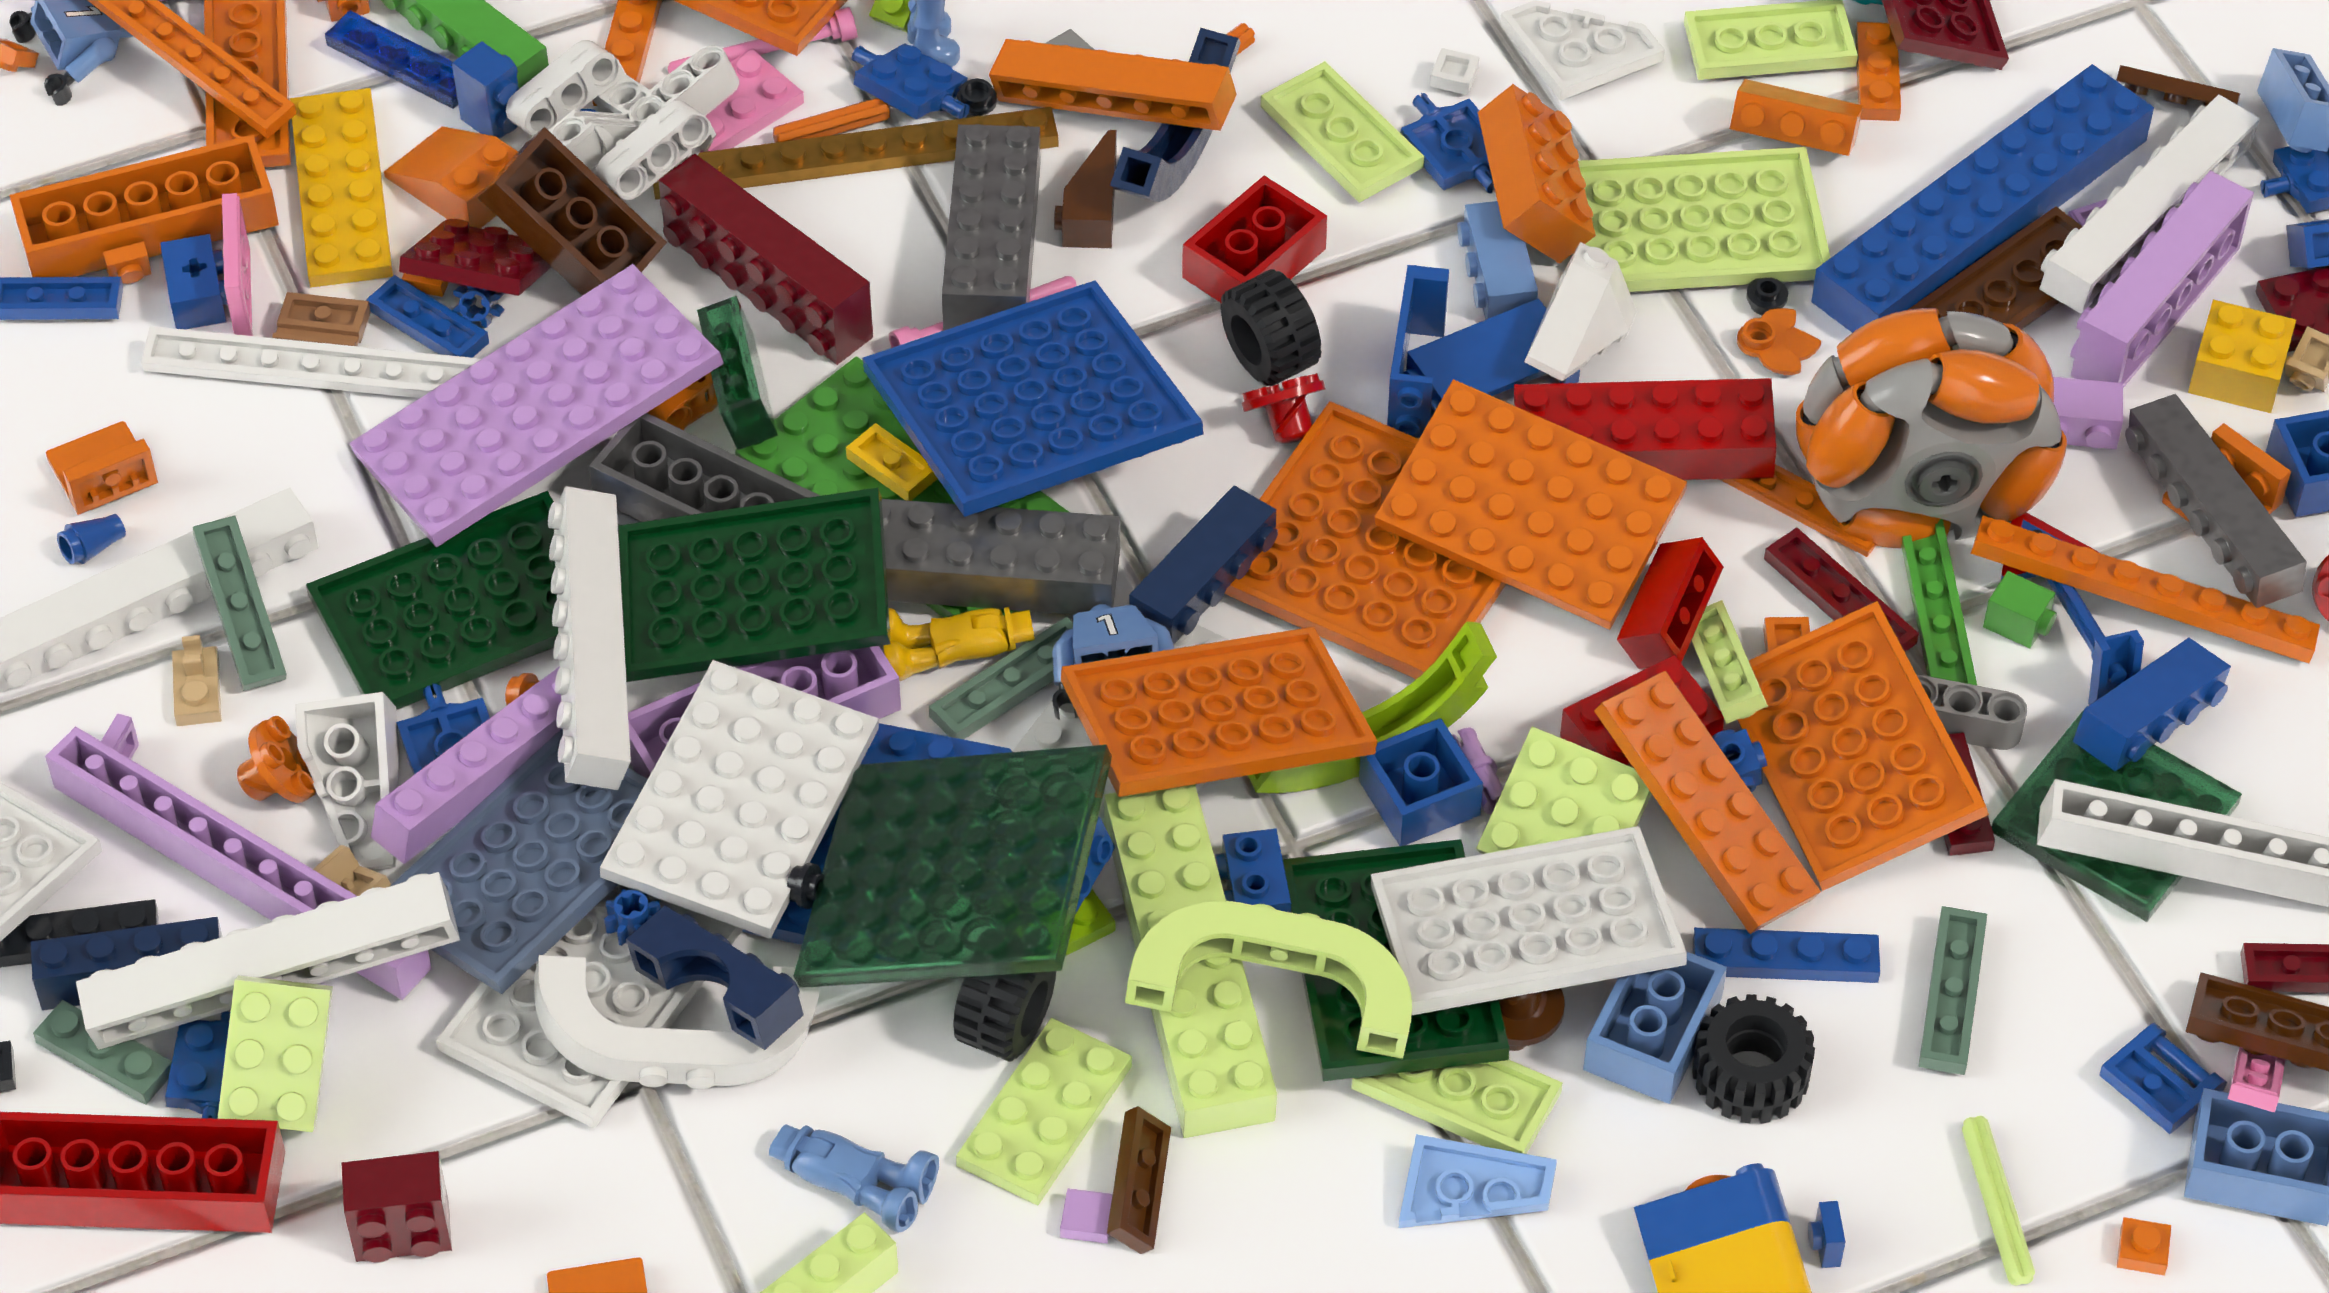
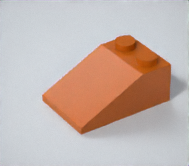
M442 126L386 169L384 175L385 178L446 219H462L469 222V226L482 228L495 218L496 215L477 197L518 151L496 136Z

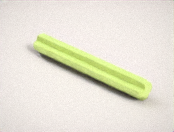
M1981 1115L1966 1118L1962 1127L1963 1136L2008 1281L2014 1286L2028 1284L2033 1281L2035 1269L1989 1122Z

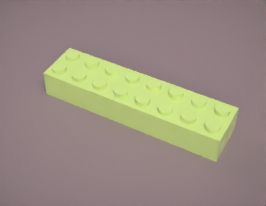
M1195 784L1118 797L1116 792L1104 794V826L1115 845L1112 857L1136 950L1145 934L1168 914L1196 903L1226 901ZM1214 957L1199 961L1188 968L1181 976L1177 984L1172 1011L1166 1012L1151 1009L1183 1138L1273 1122L1276 1118L1277 1091L1242 960Z

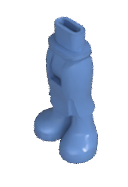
M909 0L908 7L911 14L907 24L908 42L917 47L922 54L940 63H945L951 67L955 66L960 60V46L954 39L948 38L952 26L950 16L944 11L945 0Z
M788 1124L783 1125L769 1148V1156L784 1161L786 1170L796 1173L813 1185L842 1194L856 1206L864 1205L880 1215L882 1223L887 1228L898 1233L907 1230L915 1221L918 1214V1203L924 1205L927 1202L939 1170L938 1155L928 1151L919 1150L908 1160L907 1164L898 1163L885 1158L884 1152L866 1149L841 1135L826 1130H813L812 1127L807 1125L801 1129ZM882 1182L894 1189L888 1191L877 1187V1184Z

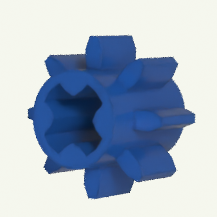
M458 286L453 291V294L460 298L459 304L452 310L456 313L460 312L464 318L471 322L480 321L484 328H487L492 323L490 314L500 317L505 311L498 304L499 299L505 293L467 286V288ZM475 295L482 297V308L475 305L477 302Z
M622 889L614 901H606L608 915L604 918L606 933L612 934L617 932L619 945H624L627 943L626 938L660 910L659 901L648 903L647 894L637 890Z

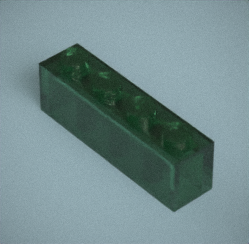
M737 296L698 309L697 313L702 335L720 352L724 363L711 371L720 415L737 450L760 444L765 440L778 436L754 333Z

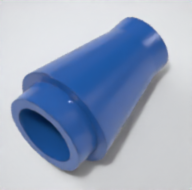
M114 513L107 517L66 524L64 530L57 533V543L68 563L74 564L79 562L85 564L111 544L124 538L126 531L122 520Z

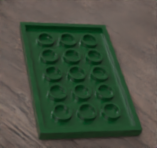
M878 487L619 525L626 682L707 671L712 660L735 667L891 644L882 497Z
M548 490L489 513L438 547H435L426 537L306 584L308 596L361 695L383 692L398 710L425 699L423 690L429 685L434 695L432 684L440 685L443 692L554 648L558 627L552 625V614L557 601V594L551 593V579L556 566L555 561H551L549 558L554 529L548 527L549 510L554 501Z
M1462 839L1283 859L1291 900V913H1311L1322 919L1339 922L1359 929L1381 943L1392 954L1372 891L1371 874L1464 858L1465 852ZM1302 973L1323 1082L1509 1060L1510 1048L1499 1000L1412 1015L1403 1059L1356 1050L1362 1017L1359 1004L1353 994L1335 980Z

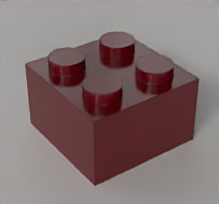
M439 1151L341 1162L344 1215L356 1262L369 1261L378 1263L394 1257L410 1255L429 1257L438 1252L452 1251L449 1199Z

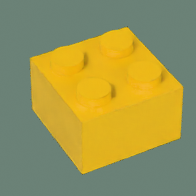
M2213 299L2188 393L2272 413L2296 319Z

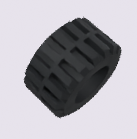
M1270 269L1225 291V294L1222 295L1220 310L1226 337L1239 362L1255 380L1260 381L1265 386H1274L1319 362L1322 345L1314 314L1301 291L1282 272Z
M1002 932L994 934L974 957L960 987L953 1019L954 1037L957 1041L1008 1062L1017 1059L1034 1039L1048 1010L1056 981L1055 955Z
M1746 994V999L1740 1001L1737 996L1727 999L1726 1007L1718 1003L1711 1009L1710 1016L1703 1018L1700 1031L1697 1034L1692 1074L1693 1079L1697 1080L1695 1088L1699 1095H1707L1705 1103L1712 1110L1720 1107L1722 1109L1721 1115L1728 1119L1736 1115L1741 1117V1123L1750 1124L1751 1118H1759L1760 1124L1771 1122L1772 1115H1776L1779 1119L1787 1116L1790 1107L1796 1109L1801 1104L1802 1097L1806 1095L1809 1087L1815 1047H1813L1814 1036L1812 1030H1806L1807 1021L1802 1015L1793 1016V1007L1787 1003L1781 1007L1776 1004V998L1769 996L1766 997V1001L1757 1000V994ZM1752 1051L1767 1056L1774 1063L1763 1067L1749 1066L1738 1061L1732 1055L1739 1052Z

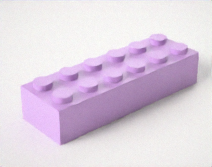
M2211 170L2199 184L2193 182L2190 185L2179 208L2173 206L2168 211L2163 220L2162 228L2157 233L2154 231L2149 233L2139 255L2136 258L2130 256L2127 259L2115 283L2109 281L2103 288L2098 303L2094 308L2087 307L2081 314L2076 329L2080 331V335L2070 353V357L2074 358L2071 377L2075 379L2123 383V388L2127 385L2240 249L2254 192Z
M879 646L735 667L879 719L901 710L899 676ZM700 683L628 713L630 765L636 773L647 779L649 778Z

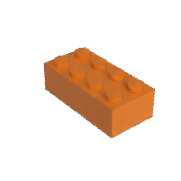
M1512 84L1477 112L1503 228L1560 264L1575 252L1580 242L1586 244L1596 236L1592 222L1593 212L1588 204L1584 189L1586 183L1581 175L1577 160L1579 154L1574 146L1571 135L1572 125L1563 112L1552 110L1543 104L1534 93H1526Z

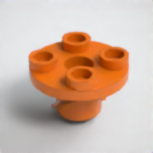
M276 715L254 726L250 730L248 737L252 757L240 764L237 769V779L242 790L249 797L257 801H263L274 793H278L283 798L295 803H302L314 796L316 793L313 785L314 782L297 747V737L290 731L285 720Z

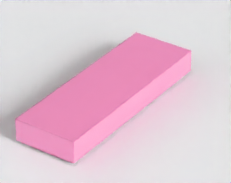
M2239 1047L2228 1099L2275 1113L2286 1060L2267 1054L2254 1055Z

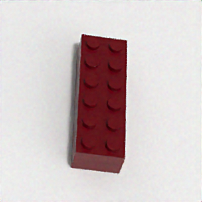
M693 154L658 180L664 225L663 234L672 246L680 247L691 255L700 267L708 268L719 276L728 288L738 290L750 299L759 311H766L778 320L787 332L795 333L806 341L815 353L826 356L838 365L873 338L870 282L697 154Z

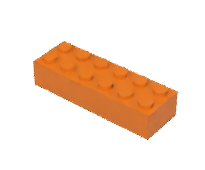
M253 134L9 195L32 277H75L106 269L103 256L104 251L143 241L148 258L162 255L160 242L210 234L212 242L222 240V194L237 193V196L240 197L247 233L279 225L273 192Z

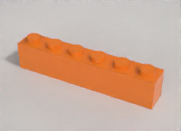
M1005 39L989 73L993 88L997 93V99L1000 102L1052 107V109L1221 131L1237 95L1229 67L1217 64L1186 62L1178 59L1170 60L1147 57L1140 54L1131 55L1108 52L1106 50L1076 48L1068 45L1037 43L1030 40Z

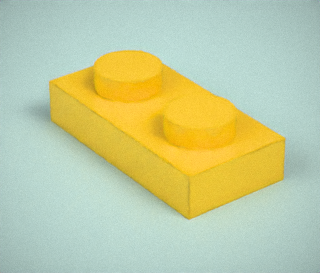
M877 423L873 424L846 447V458L905 501H912L938 479L922 455Z

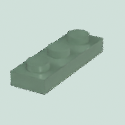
M64 1000L54 1008L33 1032L35 1042L145 1105L169 1079L172 1061L134 1039L98 1050L85 1029L82 1010Z

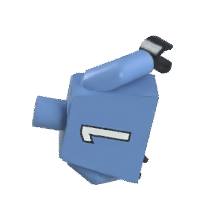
M35 0L34 6L31 7L32 12L27 14L25 11H16L11 14L9 19L12 33L18 43H26L32 40L37 33L56 68L67 71L64 75L58 73L51 74L44 82V88L48 96L52 95L57 106H63L71 100L72 91L69 86L74 81L81 82L95 68L115 58L120 38L133 37V35L87 0Z
M1098 604L1091 608L1090 611L1079 612L1073 615V629L1066 630L1055 643L1052 652L1054 685L1059 686V690L1054 693L1052 698L1055 717L1060 720L1059 708L1063 704H1072L1061 682L1062 666L1175 649L1168 629L1153 620L1145 618L1138 608L1133 605L1111 608L1106 604ZM1074 708L1075 719H1076V718H1078V715H1077V713H1076V711H1075V708Z

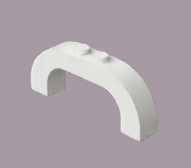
M539 955L534 976V999L537 1016L547 1038L566 1059L579 1068L602 1078L616 1081L640 1082V1084L647 1087H659L670 1083L687 1084L694 1089H707L713 1085L733 1086L758 1081L781 1069L796 1055L808 1035L816 1011L820 987L819 968L773 966V971L778 974L785 973L789 975L798 985L800 990L798 996L804 1016L766 1050H763L734 1031L629 1027L608 1020L594 1008L586 990V957Z

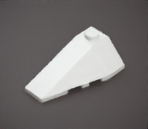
M1581 242L1579 243L1558 281L1526 356L1525 363L1560 381H1564L1584 367L1591 357L1597 353L1599 355L1607 351L1610 344L1615 341L1619 343L1626 338L1637 310L1617 260L1609 257L1600 248L1589 247Z
M383 692L295 704L297 747L310 772L314 788L325 808L338 845L349 847L358 864L370 870L396 867V857L371 838L376 803L398 787L399 742L396 706Z

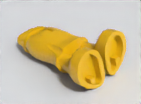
M1005 607V615H1003L1000 609L983 608L945 618H931L930 623L908 625L902 621L895 609L888 608L891 644L883 645L886 658L899 676V681H904L913 674L934 667L942 669L954 662L988 658L1016 650L1015 643L1033 641L1035 638L1030 610L1010 613L1009 607Z

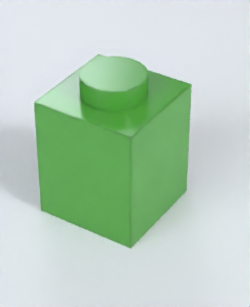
M2007 571L1988 600L1983 627L2031 649L2040 634L2047 636L2055 622L2057 612L2052 611L2056 592Z

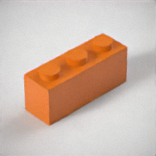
M1744 79L1737 90L1729 129L1849 156L1856 143L1864 105Z

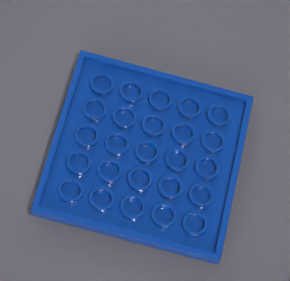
M1096 280L862 358L864 372L964 517L1204 435L1201 418Z

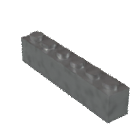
M2175 393L2130 409L2129 427L2125 431L2129 448L2132 452L2140 455L2146 463L2151 477L2154 480H2159L2168 492L2173 506L2180 508L2189 519L2190 526L2195 535L2201 536L2211 548L2215 561L2219 565H2224L2233 577L2237 590L2241 594H2246L2256 608L2303 592L2307 561Z

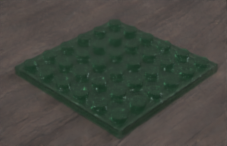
M1107 745L861 764L853 774V779L843 797L822 872L825 878L823 882H819L816 893L817 897L814 900L793 975L798 986L806 988L1062 971L1112 760V755Z

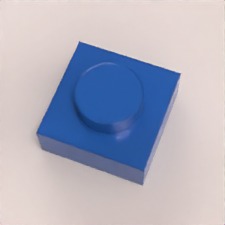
M1838 1201L1819 1202L1815 1221H1809L1808 1223L1809 1245L1811 1250H1818L1821 1268L1841 1267L1846 1241Z

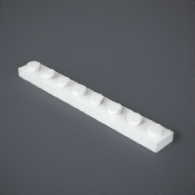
M149 326L141 365L144 371L421 398L481 359Z

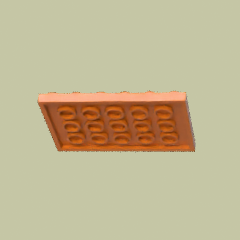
M1453 379L1375 516V525L1611 630L1685 494L1687 481Z
M1878 601L1749 660L1768 707L1756 711L1750 717L1737 719L1741 730H1747L1751 743L1760 742L1767 761V766L1761 768L1822 891L1989 815L1986 804Z
M1314 627L1062 666L1061 682L1118 797L1350 759L1376 753L1377 739Z

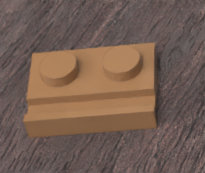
M287 292L277 320L276 333L273 332L272 338L358 346L362 341L371 313L369 301Z

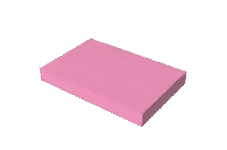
M237 193L222 194L224 289L234 334L253 336L251 255L240 197L237 196Z

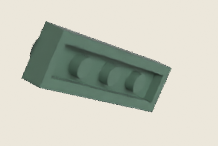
M236 516L192 526L195 543L243 691L286 680L287 673Z
M1066 616L1034 637L1035 640L1026 642L929 706V717L949 737L966 739L1054 681L1053 647L1066 630L1073 629V622Z
M1946 906L1941 908L1918 1064L1920 1068L1965 1075L1987 913Z

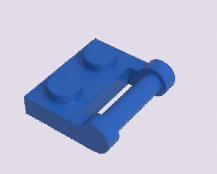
M2154 1022L2101 1066L2099 1076L2166 1132L2171 1134L2197 1112L2204 1088L2223 1092L2227 1081L2216 1072L2208 1073L2165 1037L2166 1031ZM2154 1051L2157 1055H2159L2163 1060L2170 1064L2174 1069H2176L2180 1074L2187 1078L2196 1087L2193 1089L2184 1080H2182L2173 1071H2171L2167 1066H2165L2156 1057H2154L2151 1054V1052Z

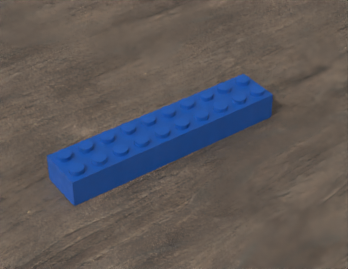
M2091 64L1816 268L1811 302L1852 333L1875 319L1891 313L1908 310L2055 206L2059 208L2145 143L2154 107Z

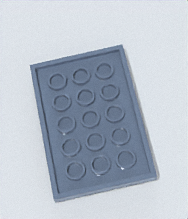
M563 729L556 733L390 885L393 886L406 882L410 877L417 874L439 872L449 893L460 940L431 950L500 994H503L538 961L539 955H544L619 885L600 878V866L648 780L628 768L618 790L565 782L564 763H559L558 749L563 736Z

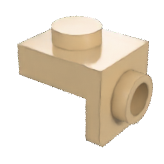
M2307 326L2293 356H2288L2285 362V375L2290 377L2289 381L2293 385L2306 391H2312L2313 388L2325 392L2329 384V335Z
M340 845L313 869L356 896H360L364 891L371 888H386L391 885L386 875L360 866L350 848L344 845Z

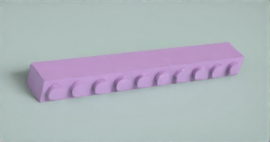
M76 726L45 756L55 789L271 921L282 915H297L314 910L320 904L328 901L340 902L357 897L355 894ZM426 950L360 970L357 973L403 1000L432 968L429 953Z

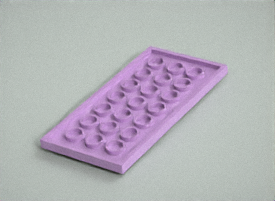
M632 264L374 428L368 430L349 444L356 457L435 547H438L724 363L720 352Z

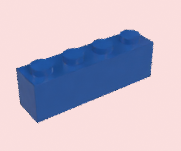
M2188 637L2086 707L2073 742L2114 771H2117L2129 761L2137 762L2149 747L2157 742L2160 744L2164 743L2179 726L2191 724L2206 707H2215L2221 702L2228 690V685L2225 682L2231 665Z

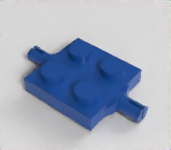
M904 43L884 55H876L861 45L853 51L852 61L864 66L855 71L853 85L916 120L930 112L939 110L945 111L958 119L966 118L968 115L969 105L955 99L968 77L953 70L951 66L922 54L917 47Z
M1421 93V96L1418 94L1413 99L1412 104L1423 116L1418 121L1402 127L1400 133L1424 155V168L1443 191L1469 179H1477L1486 189L1487 193L1491 194L1493 190L1495 192L1477 106L1468 98L1455 105L1439 108L1435 106L1426 93Z
M2290 146L2275 149L2272 162L2281 174V177L2261 181L2260 189L2264 197L2281 193L2290 194L2300 202L2307 214L2329 209V148L2327 152L2311 150L2308 153L2294 150Z
M432 684L435 698L430 685L423 690V695L429 709L418 716L396 722L413 775L490 719L483 697L464 703L446 704L440 685Z
M231 1010L222 1012L220 1020H195L178 1026L165 1095L166 1107L190 1109L202 1114V1118H218Z

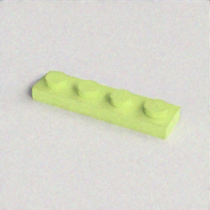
M1723 600L1706 606L1691 641L1725 722L1728 724L1737 719L1750 717L1756 711L1768 707Z

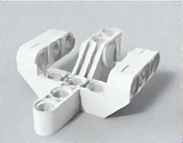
M587 39L574 44L517 90L507 102L506 115L512 123L531 136L537 134L544 127L548 129L590 170L597 165L596 176L620 198L632 200L640 196L672 168L677 167L693 154L698 155L701 150L706 151L710 148L717 134L706 115L737 90L739 78L723 48L717 45H709L697 51L649 90L626 75L619 60L613 54ZM592 100L602 110V112L580 111Z

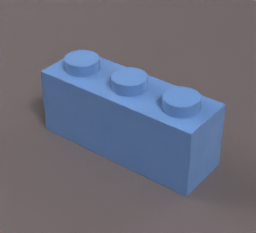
M2272 48L2257 89L2259 96L2287 144L2292 149L2305 153L2311 152V150L2327 152L2329 148L2328 82L2310 54Z
M1498 202L1466 204L1464 222H1458L1457 233L1460 247H1467L1468 253L1465 254L1467 276L1469 278L1474 277L1476 281L1473 284L1475 307L1483 309L1486 320L1538 299V288L1526 243L1503 228Z

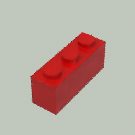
M1703 537L1659 544L1616 639L1638 669L1648 668L1673 655L1682 663L1724 568Z

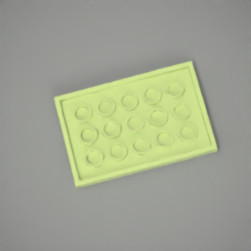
M1806 147L1578 161L1581 175L1586 183L1584 189L1588 204L1593 212L1592 222L1596 234L1585 245L1600 248L1609 257L1618 261L1629 292L1748 285L1757 278H1775L1781 282L1815 280L1816 268L1831 258Z

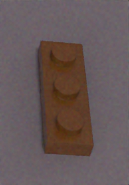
M2120 65L2116 81L2124 82V86L2135 94L2147 96L2148 89H2154L2164 92L2163 100L2187 105L2188 98L2204 101V106H2207L2218 95L2238 105L2241 95L2238 92Z
M1137 1106L1125 1111L1107 1234L1139 1254H1143L1153 1250L1155 1246L1171 1127Z

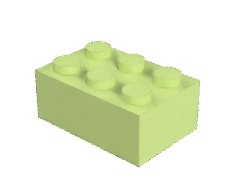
M240 975L236 977L217 1119L278 1121L280 1129L305 1132L314 1131L317 1120L333 986Z

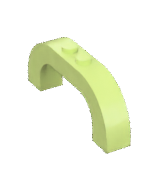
M1207 901L1180 908L1162 918L1145 934L1134 954L1127 983L1126 1004L1171 1012L1177 984L1188 968L1208 958H1232L1322 976L1342 984L1353 994L1361 1010L1362 1021L1356 1050L1403 1059L1412 1016V996L1407 978L1395 957L1381 943L1370 935L1349 925L1325 920L1311 913L1295 914L1276 910L1266 904L1250 905L1233 901Z

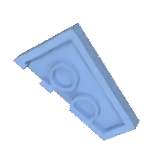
M1416 1134L1399 1217V1228L1548 1211L1557 1159Z

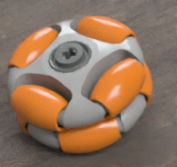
M1936 308L1909 309L1891 313L1855 330L1837 345L1838 357L1832 354L1819 368L1808 387L1805 399L1799 404L1796 411L1797 441L1806 459L1809 473L1813 476L1814 485L1820 500L1826 509L1839 521L1840 529L1863 541L1867 540L1876 543V546L1901 548L1902 536L1911 535L1912 541L1935 534V524L1940 519H1943L1946 537L1950 530H1954L1955 540H1961L1976 536L1983 515L2005 521H2012L2031 510L2050 489L2063 465L2067 447V438L2061 430L2059 415L2054 405L2052 369L2035 340L2013 324L2001 323L1989 317L1966 312L1947 311V315L1941 317Z

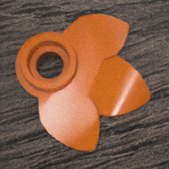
M1788 308L1771 309L1766 311L1761 318L1748 320L1739 329L1737 334V345L1743 353L1759 358L1765 368L1782 375L1799 374L1801 372L1800 361L1814 355L1821 346V340L1795 328L1796 310Z

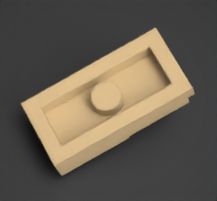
M200 635L182 637L184 650L172 651L174 717L176 725L178 727L221 722L217 646L203 647Z

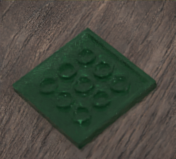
M2082 711L1993 820L1992 831L1996 836L2148 922L2183 876L2037 845L2040 805L2054 780L2058 779L2230 816L2239 805L2242 793L2155 744L2149 747L2137 762L2129 761L2117 771L2112 770L2073 742L2083 714Z

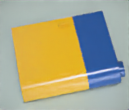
M1761 1163L1749 1164L1739 1168L1734 1176L1633 1207L1658 1293H1812L1778 1179L1773 1169L1764 1168Z

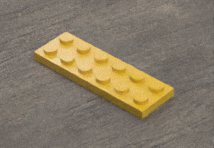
M371 88L290 98V101L295 104L297 113L292 117L310 288L392 277L393 269Z

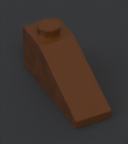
M1108 130L1065 186L1063 206L1055 205L1054 230H1062V247L1112 249L1115 189L1110 184L1117 164V130Z

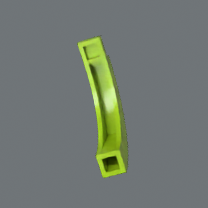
M1467 621L1439 658L1420 677L1394 696L1362 712L1377 739V743L1439 718L1443 720L1448 728L1461 718L1486 692L1489 687L1483 675L1495 661L1497 655L1481 623ZM1360 757L1248 776L1256 793H1287L1317 789L1359 777Z

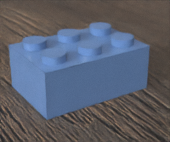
M1687 952V965L1619 977L1587 1038L1583 1070L1670 1104L1695 1054L1697 1034L1700 1031L1701 1022L1705 1016H1710L1711 1009L1720 1003L1722 999L1727 967Z
M2204 1088L2194 1118L2184 1197L2327 1226L2329 1222V1113L2277 1103L2274 1113L2229 1100V1093Z

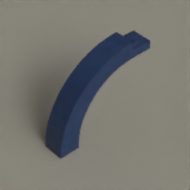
M1200 27L1189 62L1229 67L1231 73L1241 42L1239 38ZM1162 123L1152 139L1139 151L1123 147L1110 186L1115 190L1156 202L1166 200L1187 179L1200 158L1213 130Z

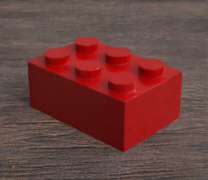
M1264 175L1182 244V278L1220 303L1225 291L1270 269L1282 272L1291 280L1326 250L1327 215Z
M1673 655L1564 708L1562 711L1560 738L1633 767L1594 710L1602 702L1663 671H1666L1711 736L1723 731L1724 717L1710 697L1677 657Z

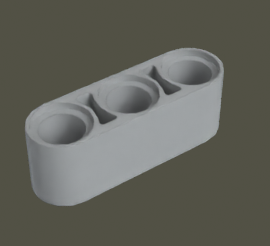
M1917 675L1948 734L1964 732L1967 744L1997 750L2012 749L2019 744L2027 716V704L2018 694Z

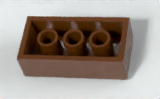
M545 127L523 145L477 197L581 295L591 291L632 264L642 273L667 243L665 239Z

